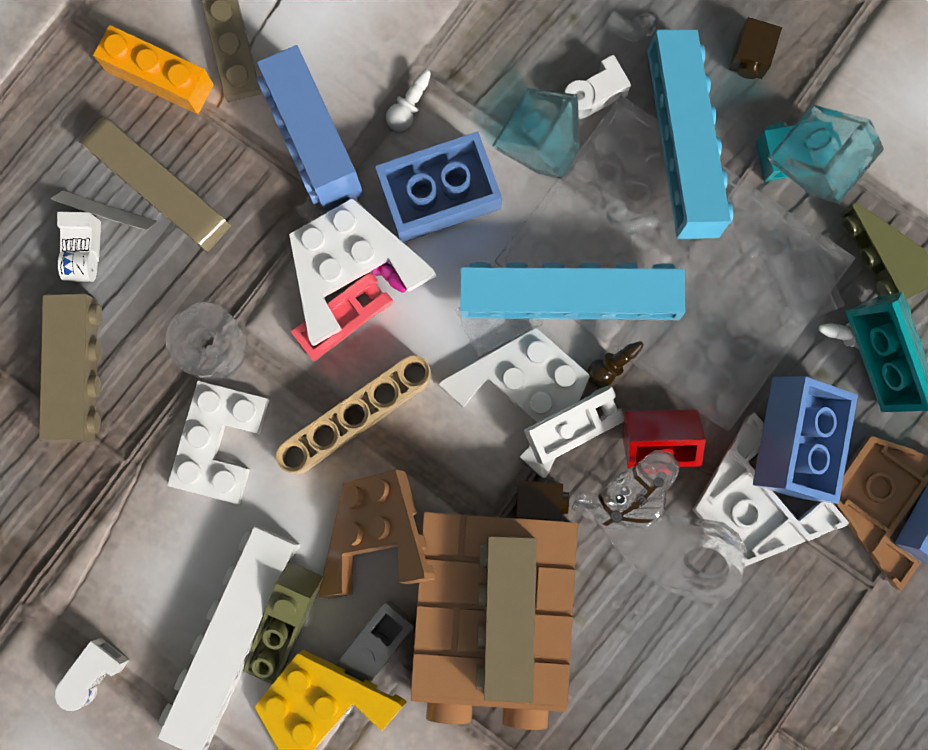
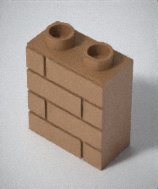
M424 512L422 535H424L427 548L423 552L427 565L433 566L435 580L419 583L411 701L427 702L426 719L428 721L443 724H468L472 722L473 706L503 708L502 724L504 726L525 730H542L548 728L549 711L567 712L578 523ZM488 536L537 538L533 702L484 701V690L476 689L477 665H484L485 649H477L478 624H486V608H478L479 584H487V568H480V544H488Z

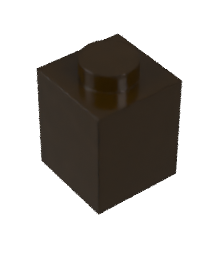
M748 17L739 33L729 70L737 72L739 76L746 79H763L771 67L782 27Z
M532 481L517 482L515 518L561 521L562 514H568L569 492H563V484Z

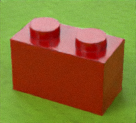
M698 409L625 411L622 439L628 469L633 468L637 462H644L649 468H659L661 466H702L706 438ZM641 465L636 466V468H643Z

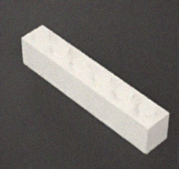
M254 527L252 532L248 530L245 532L238 546V551L242 552L236 566L231 565L224 576L222 585L226 589L221 600L215 599L206 617V620L210 621L205 635L199 634L192 646L190 654L195 656L189 670L183 669L176 681L174 690L179 691L173 705L167 704L160 716L158 725L162 726L158 739L182 750L208 749L243 672L274 585L288 564L293 561L299 548V543L263 527Z

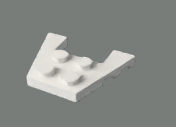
M353 199L289 234L308 337L313 346L342 330L325 301V297L387 261L391 262L408 292L436 277V273L430 265Z
M535 328L442 380L439 387L459 405L464 407L486 381H490L532 420L538 423L580 401L590 375L540 330ZM531 446L519 457L543 480L549 474L555 460L553 459L545 464L537 463Z
M755 412L746 417L692 509L740 567L748 566L849 524L848 520L833 503L817 502L799 519H796L773 491L753 486L755 470L749 464V460L759 453L764 423Z

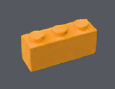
M111 25L108 26L93 54L94 58L106 72L197 115L214 85L204 68Z

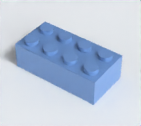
M298 45L258 61V66L263 75L256 79L313 204L321 202L326 213L350 199L355 200L364 196L354 166Z

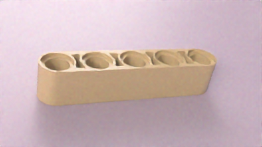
M409 356L388 369L283 442L276 452L278 466L283 471L292 474H302L316 466L426 389L432 379L428 362L420 356ZM413 365L421 366L425 370L424 378L417 383H411L405 379L406 370ZM382 386H390L395 390L394 399L387 404L378 403L376 400V392ZM354 406L362 407L365 411L363 421L357 425L348 424L346 420L347 411ZM323 427H331L334 431V439L327 446H320L316 440L318 431ZM299 447L303 451L304 459L299 466L292 468L287 463V454L291 449Z

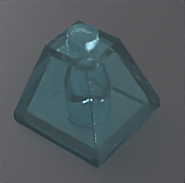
M527 88L492 146L497 151L538 174L562 179L580 150L578 98L570 93Z

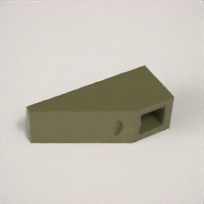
M857 202L841 213L843 228L847 235L854 238L858 245L860 259L866 268L871 269L877 280L876 287L880 296L903 292L905 299H908L928 289V254L924 248Z
M290 562L274 585L243 669L244 672L270 684L277 680L287 665L312 609L324 576Z

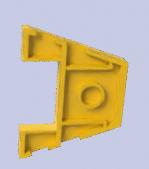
M303 649L293 658L255 705V709L278 750H315L353 704L383 731L407 701L396 694L391 696L377 689L378 685L367 680L362 682L346 674L345 669Z

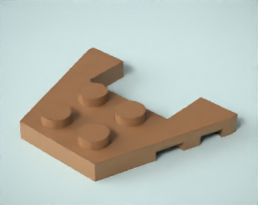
M868 436L846 465L839 504H833L848 520V527L891 586L896 590H903L921 563L892 543L889 538L928 484V455L880 438Z
M394 469L343 483L324 567V578L319 590L320 598L331 599L353 595L354 555L397 546L398 583L414 584L435 580L433 566L427 565L423 552L427 548L424 535L418 534L414 517L418 513L406 472Z

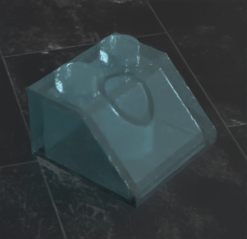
M812 104L768 159L770 163L810 195L840 204L882 153L884 148L870 119Z

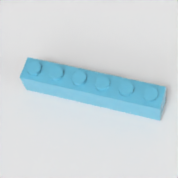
M656 30L647 53L676 238H719L732 222L733 206L731 202L727 201V173L725 169H722L720 161L722 144L721 139L716 137L714 126L716 109L710 103L711 81L709 75H705L704 69L705 47L703 44H700L698 30Z
M474 262L470 263L469 267H461V317L493 319L680 320L685 314V269H675V265L669 263L655 264L652 266V269H638V265L634 263L617 264L616 268H601V265L598 263H583L579 265V268H564L562 263H545L542 265V268H528L526 263L512 262L507 263L506 268H491L490 263Z

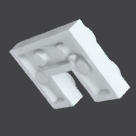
M197 381L167 486L234 504H241L250 469L216 461L225 426L260 434L269 399Z

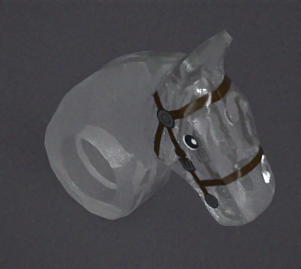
M655 450L649 453L632 467L613 478L599 494L579 492L578 500L574 501L572 509L581 516L598 522L614 547L640 572L665 589L697 602L714 603L730 598L741 585L747 550L739 533L724 522L707 519L677 518L666 515V492L673 485L680 471L679 463L671 453L662 450ZM699 547L712 548L720 552L726 559L729 567L721 573L706 574L695 569L690 564L686 553Z

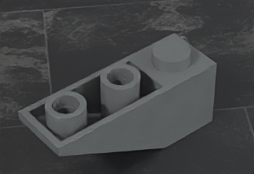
M392 601L384 602L336 665L345 669L346 674L362 682L365 680L372 682L416 627V622Z

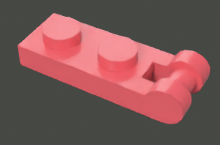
M373 273L365 275L328 303L342 329L341 331L315 346L309 340L306 321L291 331L314 362L393 303L394 300L387 292L383 293L377 286L378 280ZM366 293L372 302L363 308L357 298Z

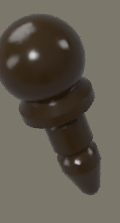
M638 341L628 344L616 354L607 353L603 356V359L593 361L587 371L590 375V382L597 387H606L612 384L615 377L623 373V366L639 354L644 346L643 342Z

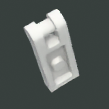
M612 386L600 388L594 391L592 395L524 429L537 463L545 464L624 422L622 409H617L613 400L616 395ZM601 406L603 411L601 418H599L596 408Z

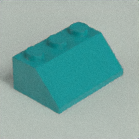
M898 292L881 295L845 310L881 412L928 411V361L904 293Z

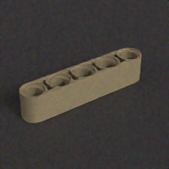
M103 115L78 141L207 253L232 227L221 215Z

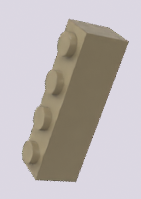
M87 294L43 295L39 441L50 443L95 442L96 433L100 431L101 419L100 414L96 412V397H99L101 394V380L97 376V361L101 360L102 346L100 340H97L98 326L102 324L103 314L98 300Z
M488 536V544H480V568H487V584H479L478 608H486V624H478L477 649H485L484 665H477L476 689L484 690V701L533 702L537 538Z

